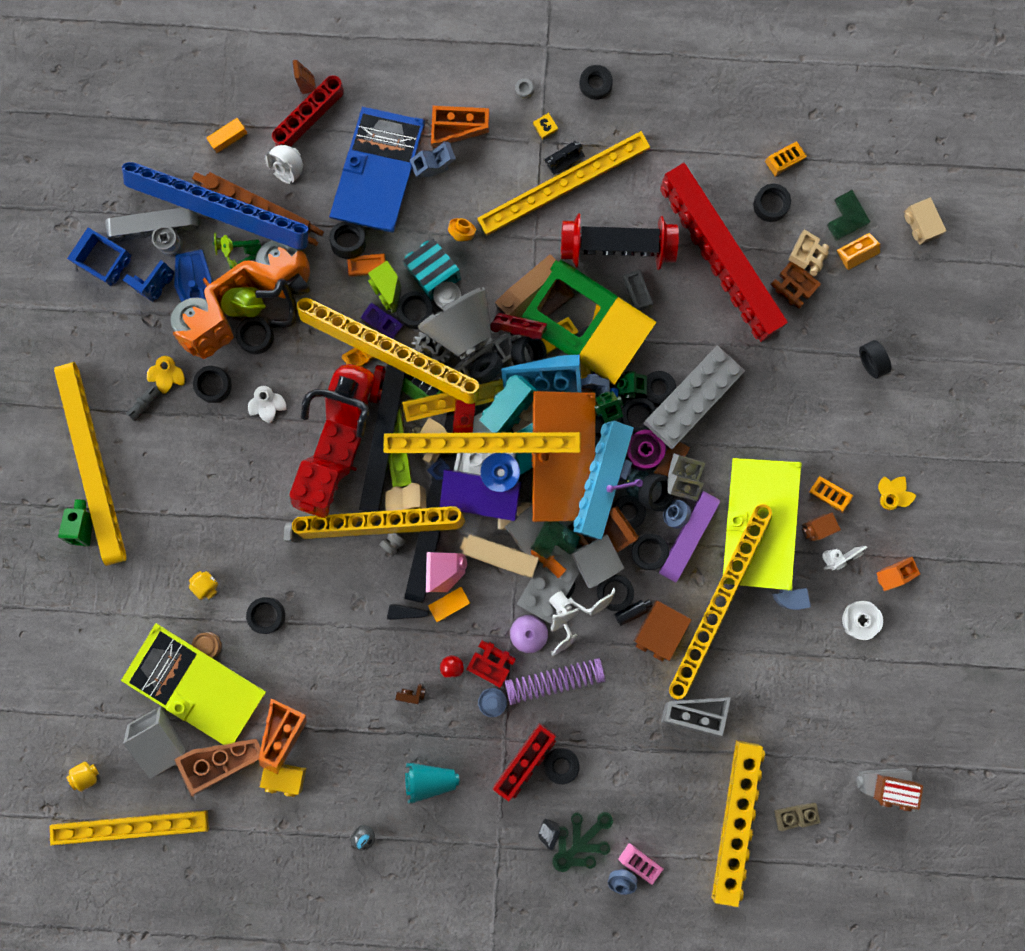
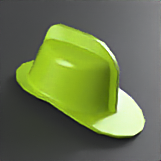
M254 287L231 288L221 299L223 312L233 317H255L266 306L262 298H256L255 293L258 289Z

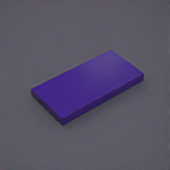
M445 469L440 507L453 506L459 508L461 512L515 521L517 518L521 482L518 481L508 491L496 492L485 486L479 474Z

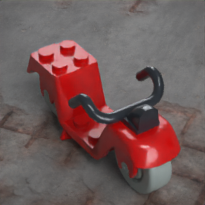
M353 364L341 365L334 372L328 390L315 389L305 395L301 407V419H309L310 403L313 398L325 397L326 422L314 455L303 460L297 471L290 491L291 504L294 508L321 518L328 517L330 504L334 501L336 491L338 490V483L349 474L350 470L356 471L357 468L352 467L361 438L364 437L366 420L370 413L369 407L366 404H368L375 376L370 370Z

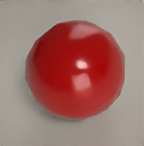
M454 655L445 657L440 663L441 674L445 678L461 676L464 672L463 661Z

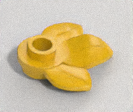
M169 356L159 357L156 364L147 371V381H156L157 388L163 394L170 390L173 383L177 385L185 384V376L182 369L175 366L174 360ZM163 362L168 364L167 369L162 367Z
M904 476L897 477L892 481L887 477H883L879 482L880 504L884 509L894 510L898 506L907 507L915 500L916 495L906 491V478ZM888 497L892 500L891 504H888L886 501Z

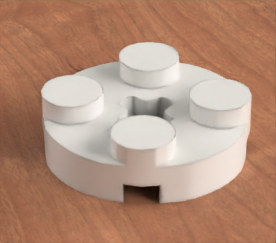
M856 601L845 608L842 623L848 635L859 640H869L882 629L883 616L880 610L871 602ZM861 615H864V618L867 619L863 626L858 622V618Z

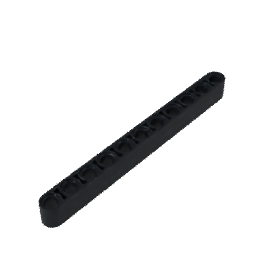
M454 411L447 412L444 425L447 433H452ZM441 453L439 458L441 457L449 465L450 470H454L457 453ZM433 476L426 508L440 507L443 481L436 480ZM439 516L433 517L431 522H436ZM441 530L419 532L404 599L424 603L427 593V552L436 553Z

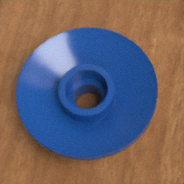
M494 453L488 456L482 463L480 475L487 488L496 492H505L513 488L518 482L520 468L518 462L507 453ZM500 469L505 471L503 476L498 475Z

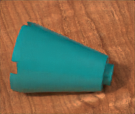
M406 763L405 768H409V773H405L406 796L411 797V799L407 800L409 804L456 789V786H459V774H455V770Z

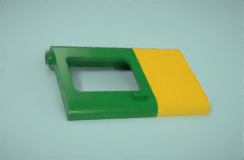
M561 259L559 262L556 260L550 268L551 274L521 318L547 323V330L542 337L567 355L580 354L581 364L602 378L609 379V382L615 385L657 322ZM556 280H561L600 306L599 312L582 337L572 334L537 309Z

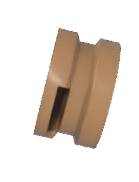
M212 632L198 634L191 644L211 658H215L222 649L220 637Z

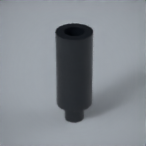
M650 599L644 602L640 600L626 609L615 613L614 616L619 625L622 626L647 613V609L653 605Z

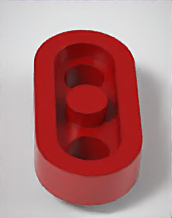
M376 365L375 380L372 385V392L370 393V402L378 403L381 398L382 384L386 373L385 366Z

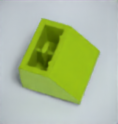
M385 261L368 273L370 277L368 282L376 295L380 293L379 298L385 309H390L392 313H395L401 291V283L389 262Z

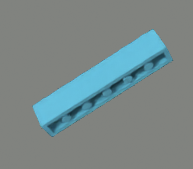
M614 420L602 425L600 441L595 448L596 455L590 465L591 472L584 486L585 493L579 503L580 510L574 520L573 532L602 540L616 492L614 490L609 493L606 488L608 485H618L633 427Z

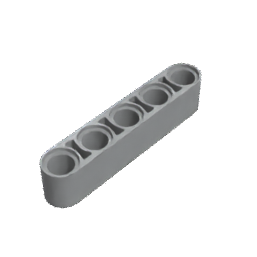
M183 207L113 217L105 220L107 239L110 241L149 237L160 226L171 227L176 233L199 228L198 213Z

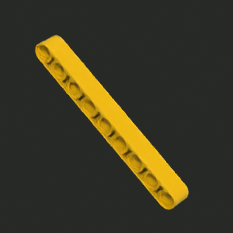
M451 506L332 514L326 518L303 516L294 519L292 529L303 539L452 530L461 528L464 525L465 519L459 508ZM453 515H458L455 521H450ZM439 516L436 522H431L433 517ZM420 517L417 523H412L415 518ZM396 519H401L398 524L393 525ZM382 520L380 525L374 526L376 521ZM359 521H363L360 527H356ZM344 522L343 526L337 529V526ZM325 523L324 528L319 530V526ZM303 525H306V528L303 531H300L301 527Z

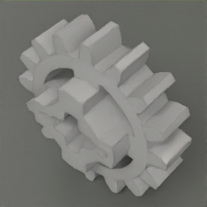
M422 332L418 333V337L414 336L410 348L442 364L448 363L452 353Z

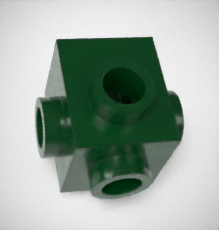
M634 371L625 372V375H621L617 380L618 395L625 396L626 400L646 395L647 375L637 374Z
M613 391L604 392L595 398L597 405L594 408L598 417L602 416L605 423L623 417L621 408L624 406L620 396L616 397Z

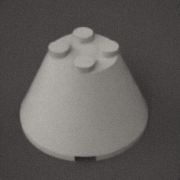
M482 287V290L477 288L444 306L442 308L444 312L432 314L418 325L420 331L460 357L461 360L468 357L472 352L482 349L486 344L493 341L491 338L485 287Z

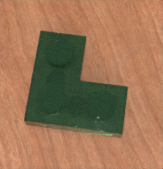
M853 190L834 200L842 216L829 222L827 226L837 241L870 223Z
M546 521L530 549L545 559L551 555L555 545L571 555L581 537L558 521Z

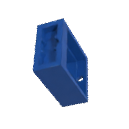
M88 227L67 259L112 286L113 283L119 280L123 268L127 267L130 263L132 255ZM97 241L120 253L106 276L84 264Z

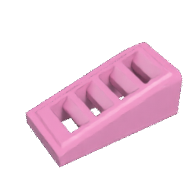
M630 843L618 859L624 866L651 885L654 884L663 871L661 866ZM639 857H641L639 862L634 867L633 865L635 864V862L638 860ZM646 862H648L647 865L644 867V869H643L642 872H641V871H640L641 868L644 866V864H645ZM651 867H655L650 875L646 876Z

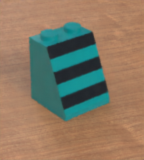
M434 239L422 243L417 251L408 253L403 260L404 266L431 301L434 299L435 288L441 283L447 281L455 284L461 280L459 268Z

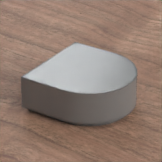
M286 523L284 527V541L297 543V534L292 529V523Z

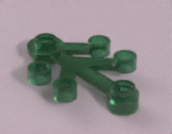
M575 812L571 815L573 846L567 852L566 838L569 832L565 826L559 827L560 830L566 831L565 836L559 834V852L554 855L552 860L554 868L559 872H566L571 866H582L589 869L595 867L596 860L592 855L586 856L585 859L573 858L578 852H595L603 855L610 852V845L605 841L599 844L587 843L601 829H609L612 826L613 818L611 814L601 812L597 816V822L581 837L583 817L580 813ZM579 816L581 819L579 822H574L573 818ZM603 816L608 817L606 823L601 822ZM602 845L608 846L606 851H602L600 848ZM564 858L566 860L565 864H560L558 862L559 859ZM592 859L594 862L592 865H588L586 861Z

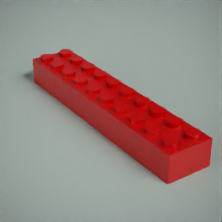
M685 162L665 173L660 186L662 195L669 199L671 209L675 214L678 213L682 226L691 233V240L700 247V253L704 260L709 261L711 271L720 278L723 290L729 292L732 297V304L741 311V317L752 328L751 332L754 338L762 342L779 332L788 321Z

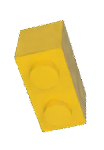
M283 764L278 775L263 768L260 788H264L265 792L268 793L280 791L284 792L285 796L295 797L302 792L306 768Z

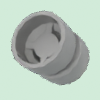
M160 226L153 231V245L165 256L175 257L176 254H180L183 249V241L171 227Z

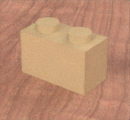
M931 197L909 206L904 211L905 220L910 224L913 230V237L918 241L919 245L936 239L946 232Z

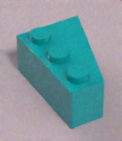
M514 375L510 377L506 382L505 388L494 397V402L482 412L483 416L479 421L492 433H513L510 431L515 423L519 424L521 421L519 415L523 410L526 411L533 401V391L538 390L522 376Z

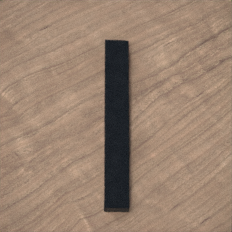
M387 364L363 485L359 506L361 511L377 512L380 510L390 453H384V433H395L406 373Z

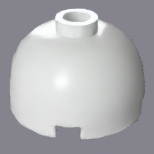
M278 145L265 155V162L268 168L272 167L276 171L274 175L287 184L293 183L303 170L301 154L296 148Z

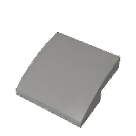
M674 453L668 474V493L697 501L704 484L699 479L705 462Z
M607 534L603 535L602 540L596 539L571 554L588 588L600 584L624 569Z

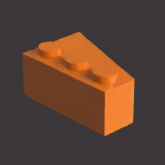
M433 106L432 148H436L444 142L454 143L489 133V108Z
M270 700L265 732L258 758L261 767L278 775L307 723L305 714L276 700Z

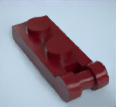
M499 313L491 322L490 328L493 332L501 330L514 335L528 336L532 339H542L547 330V323Z

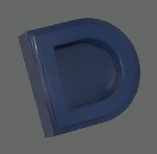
M440 457L427 471L436 480L443 481L444 470L450 469V467Z

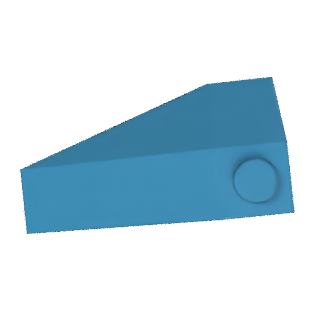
M580 354L556 356L501 369L503 387L506 386V382L510 377L518 375L522 376L538 391L582 393Z

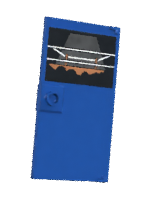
M362 107L329 217L331 219L394 233L412 170L410 159L416 155L425 125L424 119Z

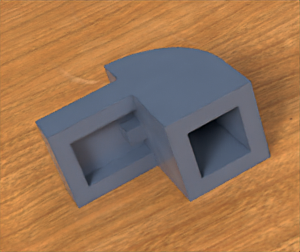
M444 142L433 151H420L410 159L416 177H430L448 170V165L456 160L450 142Z
M807 588L790 591L779 589V593L772 594L776 603L785 609L799 610L811 607Z

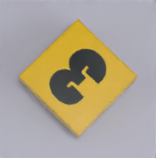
M549 113L533 122V126L542 140L558 131V127Z

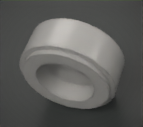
M528 79L519 80L515 85L516 95L521 99H528L532 96L534 91L533 83Z

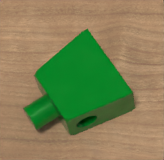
M76 499L73 509L66 508L64 510L58 538L70 545L90 546L92 518L91 514L86 511L87 501Z

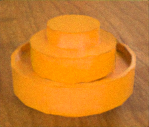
M455 218L449 222L448 232L455 240L462 242L472 240L476 228L466 219Z

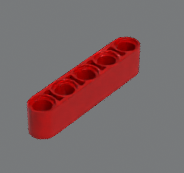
M335 75L327 77L274 129L272 139L276 146L287 145L291 147L342 97L344 88L339 77ZM333 85H338L336 89H330ZM320 98H325L323 102H317ZM312 111L310 115H304L305 112ZM293 124H299L297 128H291ZM280 137H286L284 141H278Z

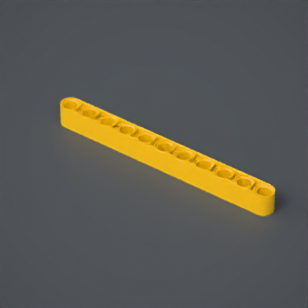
M302 298L297 302L298 314L302 322L465 403L472 404L478 400L479 384L475 379L310 298Z
M75 362L57 366L54 368L102 561L105 566L126 561V551L79 368Z
M760 504L754 509L669 688V693L674 699H682L689 693L773 516L771 508L766 504ZM760 509H767L769 511L767 518L762 519L758 517ZM758 526L760 534L758 536H751L749 532L751 527ZM744 544L752 546V551L749 554L742 553L741 547ZM736 561L743 563V569L740 572L733 570V564ZM727 579H733L735 582V586L731 590L725 588L724 583ZM720 596L726 599L724 607H718L716 604V599ZM710 614H715L718 617V622L715 625H711L708 622ZM703 631L707 632L710 637L706 643L702 642L699 638L700 633ZM698 649L700 651L701 657L699 660H694L691 657L692 650ZM684 667L691 668L692 676L690 678L683 675ZM677 684L684 688L682 695H677L674 691Z

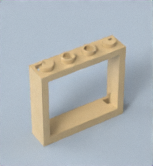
M470 534L468 538L464 537L460 548L463 550L462 554L467 557L532 578L539 559Z

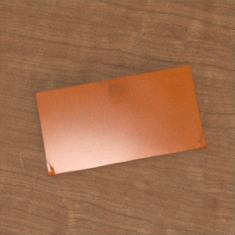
M533 391V433L580 432V453H532V522L574 521L578 516L580 510L579 503L585 493L584 486L591 472L590 465L595 458L594 406L596 393Z

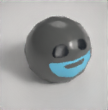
M366 825L359 826L350 838L352 846L359 851L368 850L375 842L374 831Z

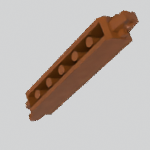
M195 172L192 177L194 182L199 184L200 187L305 224L308 227L309 244L317 246L319 243L316 239L309 237L310 232L319 236L324 234L321 229L313 226L310 221L211 172L207 173L206 176Z

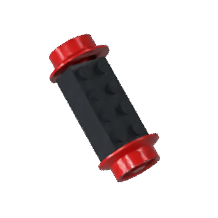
M578 213L574 221H562L561 259L573 260L575 267L578 268L579 251H584V255H596V251H603L602 255L614 256L615 252H621V256H634V253H640L642 257H652L656 253V268L660 270L663 263H676L679 243L678 224H666L663 216H660L657 229L582 226L580 228V213Z

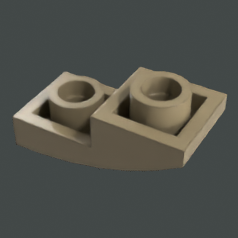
M816 803L774 810L778 830L780 831L820 823Z

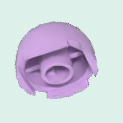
M523 615L512 624L510 639L519 651L534 653L541 650L546 644L548 629L541 618L535 615Z

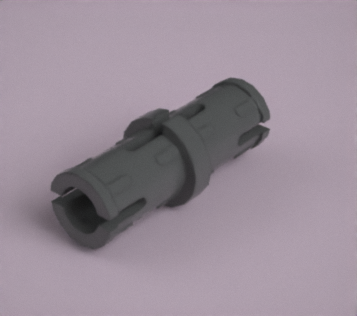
M151 385L141 398L138 397L136 399L137 402L126 415L136 421L146 409L151 407L150 404L161 392Z

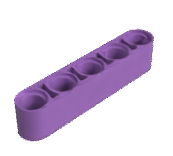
M702 491L691 511L688 523L682 527L669 551L665 564L659 570V574L675 583L678 581L720 503L719 499Z

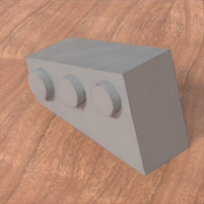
M731 697L669 701L665 703L661 722L721 737L724 733Z

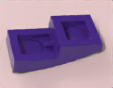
M372 302L360 317L374 329L391 339L396 336L403 326L402 323L385 313Z

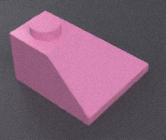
M427 552L426 592H449L465 574L467 567L466 556L461 553Z

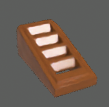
M293 60L294 76L301 93H312L316 89L314 75L298 60Z

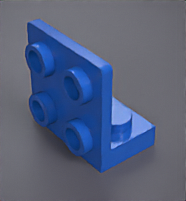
M160 260L145 282L136 275L132 278L128 274L124 277L123 281L153 302L161 296L164 286L171 282L174 271L165 262Z

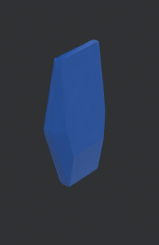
M203 250L176 254L174 287L181 302L189 298L206 299L204 294L206 285L202 279L206 278L209 284H211L212 278Z

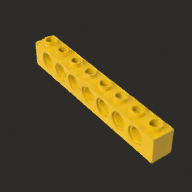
M737 740L735 743L711 897L714 903L738 907L739 901L742 902L743 889L741 887L742 881L746 880L747 874L744 867L745 861L749 860L750 851L747 849L748 841H751L753 836V830L750 828L751 822H754L756 816L754 802L758 801L759 790H757V783L761 781L762 777L760 763L765 758V751L759 744ZM747 759H752L753 761L750 768L744 767V762ZM743 779H749L750 781L749 786L746 788L741 787ZM743 798L746 799V805L739 808L738 801ZM742 818L744 821L743 825L735 827V821ZM736 838L740 839V845L732 847V841ZM731 859H737L736 866H728ZM728 879H734V884L731 887L725 886Z

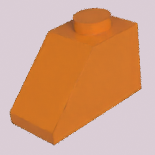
M912 556L890 565L876 574L879 584L886 591L905 585L919 576L920 572Z

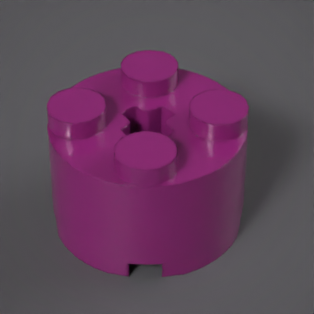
M651 430L638 431L631 436L626 459L631 461V467L637 470H651L662 461L666 451L665 443ZM643 446H645L647 450L649 449V452L646 455H644V452H641Z

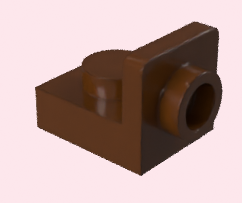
M421 683L418 684L416 694H413V690L402 688V691L396 692L395 700L419 704L420 700L424 701L426 689H423V684Z

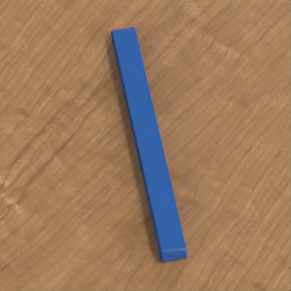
M127 162L122 165L123 182L129 188L295 249H305L308 246V227L305 224L134 162Z

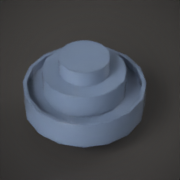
M673 500L672 504L663 511L664 522L675 529L685 526L691 516L690 507L681 500Z
M497 688L484 690L478 699L480 711L488 717L501 715L507 704L505 694Z
M620 869L610 873L608 886L614 892L626 895L635 892L637 889V878L628 870Z

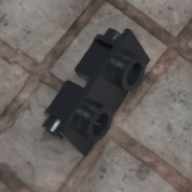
M574 141L545 158L544 161L552 174L555 175L582 159L585 155L581 150L583 149L581 143Z

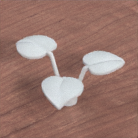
M614 588L611 594L599 600L590 609L579 605L572 598L567 599L562 591L557 592L550 598L549 602L558 613V615H553L551 631L554 632L564 626L567 632L566 639L560 642L554 651H551L552 656L567 649L578 637L577 634H571L567 625L568 620L578 613V608L590 616L601 612L612 601L615 594ZM570 605L576 606L577 609L570 611L572 609Z

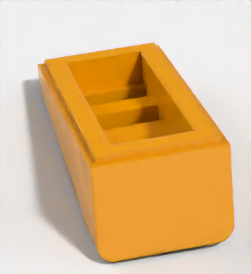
M796 141L767 157L765 163L776 177L807 156ZM795 148L800 156L797 157L792 149ZM787 152L790 153V155L792 156L793 160H791V159L789 158V156L787 155ZM782 155L784 156V158L786 159V161H787L788 163H785V162H784V160H783L782 157H781ZM776 159L779 160V162L781 163L782 166H779V165H778V163L776 162Z
M821 476L818 477L809 493L841 513H844L853 499L852 494ZM821 484H825L821 493H818L817 490L819 489ZM831 488L832 490L830 491L829 495L825 497L824 494L826 493L827 489ZM834 493H839L836 499L832 501L831 498L833 497ZM842 496H844V497H845L844 501L842 502L841 505H839V504H838L839 500L841 499Z

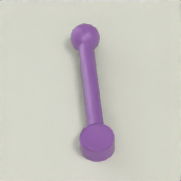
M636 479L632 483L617 486L608 485L606 490L611 493L617 489L632 486L641 487L643 481Z

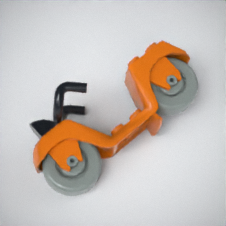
M271 240L259 249L256 255V262L243 261L211 284H209L206 278H203L202 280L206 285L204 290L206 299H186L179 303L172 312L171 326L174 330L173 335L179 344L193 356H198L202 359L212 356L218 349L229 344L234 335L227 317L221 308V299L228 290L236 287H254L258 289L255 293L256 298H286L289 304L288 319H271L270 326L281 328L292 326L297 314L296 301L293 294L303 295L311 291L307 284L310 277V264L305 253L299 249Z

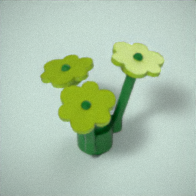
M214 233L213 245H215V253L218 255V249L222 250L224 256L227 257L230 269L243 261L256 259V255L261 248L259 239L231 241L227 235L217 238L216 233ZM234 247H244L245 254L250 256L236 262L229 258V253H231Z

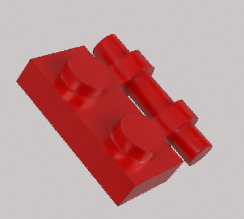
M482 640L478 647L485 650L483 655L475 652L466 670L501 688L510 671L503 666L505 662L513 665L516 658L509 655L510 652L494 647L495 644ZM490 653L500 658L498 664L488 659Z

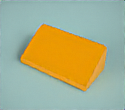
M236 118L208 136L207 140L215 152L219 153L248 133L239 119Z
M868 233L838 249L837 253L845 267L850 270L880 253V243Z
M461 586L431 603L428 607L435 621L439 622L471 602Z

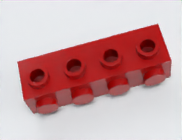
M539 722L494 784L493 790L508 802L512 797L515 799L521 791V788H519L524 781L527 783L533 774L531 772L535 765L539 766L545 758L543 756L547 749L551 750L556 743L555 733Z

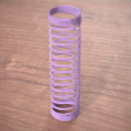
M600 658L594 659L595 668L592 661L589 660V670L583 661V672L579 663H577V674L574 666L571 664V676L568 668L565 666V678L561 668H558L559 680L555 670L552 669L553 682L549 671H546L547 684L543 673L540 672L541 686L537 675L534 673L535 688L530 675H528L529 690L525 678L522 676L524 695L519 680L516 678L518 697L512 680L505 681L510 705L516 704V700L520 703L519 689L523 700L526 702L525 687L530 700H532L531 685L535 697L538 699L537 683L541 695L544 697L543 681L550 696L549 679L556 694L555 677L562 693L561 675L566 690L569 691L567 673L572 688L575 689L573 672L578 686L581 688L579 670L587 687L585 668L591 685H593L591 666L597 683L605 682Z

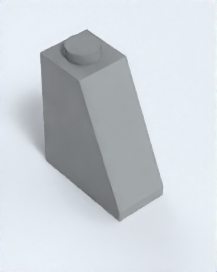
M905 768L858 771L859 776L856 778L857 787L860 788V791L874 797L878 774L912 781V772Z

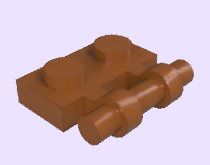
M791 261L779 274L784 281L780 283L775 279L770 284L776 289L775 292L781 293L789 300L788 303L794 304L799 309L804 304L799 297L802 295L808 299L821 285L807 271ZM788 284L797 290L795 294L786 288Z

